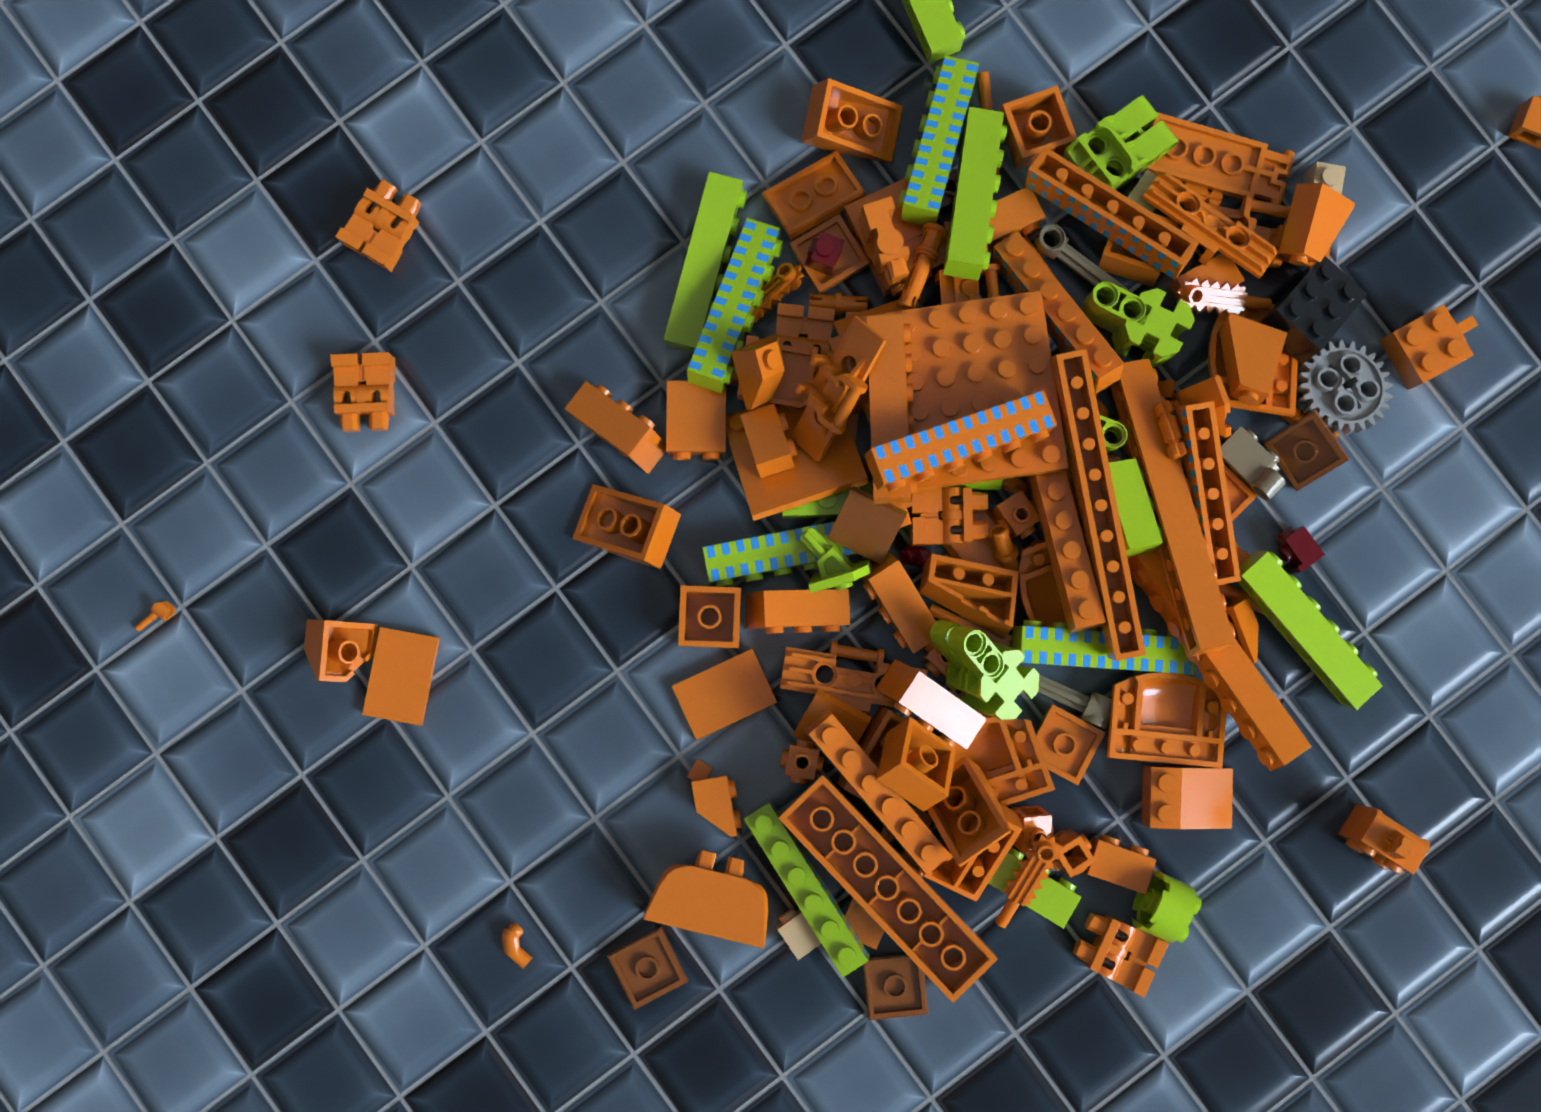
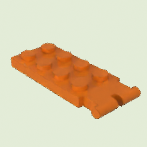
M1157 112L1159 118L1151 127L1163 120L1179 140V143L1144 169L1143 172H1146L1148 169L1155 175H1158L1163 170L1176 179L1181 180L1182 183L1189 182L1208 188L1209 191H1212V189L1220 191L1223 195L1243 200L1245 195H1250L1252 199L1257 198L1281 205L1286 182L1277 180V178L1287 179L1289 177L1295 152L1284 150L1283 154L1267 150V143Z

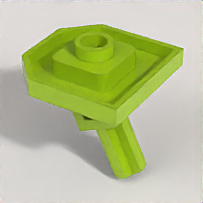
M809 527L800 536L803 543L818 558L816 562L820 572L814 573L808 584L811 593L836 587L837 591L852 587L854 585L853 581L870 574L872 566L869 559L850 562L835 544L830 546L814 527Z

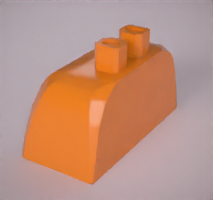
M701 850L695 865L673 864L663 872L648 904L644 920L764 948L768 919V897L761 884L743 877L744 860L728 856L724 873L713 870L717 853Z

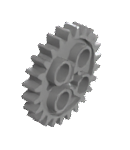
M1343 340L1338 341L1336 344L1330 341L1320 352L1298 367L1302 373L1297 375V381L1302 384L1297 387V392L1304 395L1297 400L1298 403H1307L1308 406L1304 409V414L1316 409L1326 425H1332L1333 434L1340 430H1343L1345 435L1353 431L1358 434L1365 430V428L1369 429L1375 425V422L1384 417L1382 413L1390 408L1385 402L1393 398V395L1385 392L1393 384L1384 381V378L1390 375L1389 372L1380 371L1384 362L1375 363L1373 361L1376 356L1375 352L1367 356L1365 354L1366 346L1356 350L1354 341L1350 342L1346 347ZM1344 365L1348 367L1350 372L1344 368ZM1321 379L1326 382L1327 386L1321 382ZM1361 389L1365 391L1367 396L1361 392ZM1338 403L1343 406L1344 411L1339 408Z

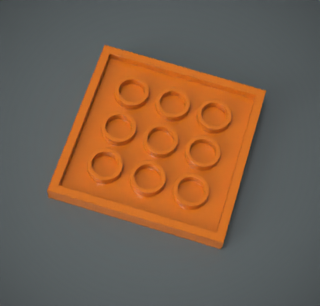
M762 404L751 410L744 409L726 415L727 438L754 521L850 490L852 486L859 487L869 483L847 420L844 424L846 427L845 431L841 435H835L821 462H816L794 442L797 455L792 456L795 468L760 478L740 414L770 404ZM775 405L778 414L784 412L789 430L784 431L786 439L791 437L805 410Z

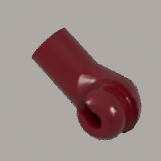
M910 545L905 546L900 552V558L904 563L908 564L910 562L919 565L922 570L925 562L931 555L930 550L920 546L910 547Z

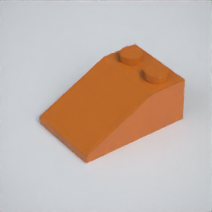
M830 78L812 85L801 142L825 151L834 152L837 150L840 154L891 163L903 106Z
M592 484L572 539L623 558L661 569L681 514L666 504Z
M966 756L957 761L953 766L949 796L927 809L957 865L962 867L1012 831L995 792L981 768Z
M1142 765L1141 825L1158 829H1232L1233 768Z

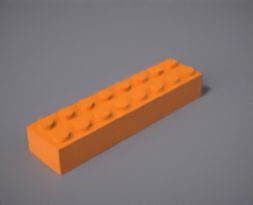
M824 774L778 817L952 1003L998 960L995 953Z

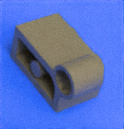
M1240 426L1231 431L1230 437L1220 442L1223 463L1263 500L1269 501L1286 483L1284 478L1278 473L1280 468L1277 466V463L1280 459L1272 450L1265 449L1257 442L1258 437L1253 431Z

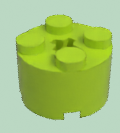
M1155 871L1152 873L1155 877L1150 880L1146 895L1137 892L1132 909L1137 911L1136 919L1132 918V924L1134 927L1168 943L1175 941L1182 943L1188 937V926L1193 915L1199 912L1202 899L1196 896V891L1192 886L1160 871Z

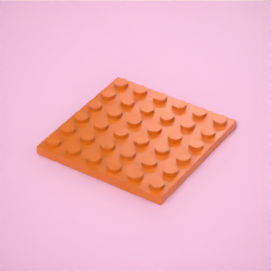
M1041 290L873 314H903L904 324H910L911 342H905V354L911 353L912 372H906V384H913V402H907L908 414H914L915 432L909 433V435L1043 390L1057 422V426L1048 432L1050 436L1038 442L1032 443L1029 438L1021 441V446L1005 453L1002 448L992 451L993 456L979 462H975L974 458L963 461L964 466L950 472H946L945 468L934 471V477L921 482L917 481V491L1068 470L1058 395L1050 362L1051 350ZM860 316V319L866 323V316Z

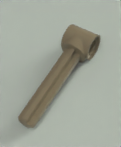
M1055 224L1047 225L1035 236L1033 245L1042 257H1049L1051 260H1054L1055 257L1093 286L1107 281L1131 292L1067 243L1069 238L1066 237L1064 230L1060 226ZM1044 235H1049L1054 239V247L1045 244L1043 240Z
M1039 674V694L1081 712V720L1102 730L1107 729L1110 722V698L1096 692L1090 693L1088 696Z

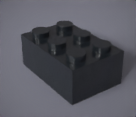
M1324 256L1321 262L1312 263L1301 273L1260 323L1287 332L1283 348L1302 365L1325 347L1367 296V293L1331 260Z

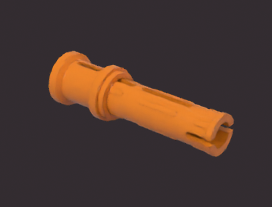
M927 222L922 227L923 235L919 245L915 246L913 251L914 263L896 305L897 308H901L900 310L916 308L932 264L936 263L940 257L938 251L942 241L947 238L948 231L939 224Z

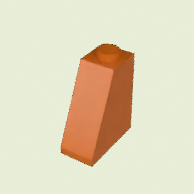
M1323 183L1297 184L1278 253L1289 258V263L1297 266H1307L1308 262H1321L1354 209L1355 202Z
M1229 313L1220 326L1219 334L1230 396L1239 399L1243 404L1260 406L1270 393L1287 332Z

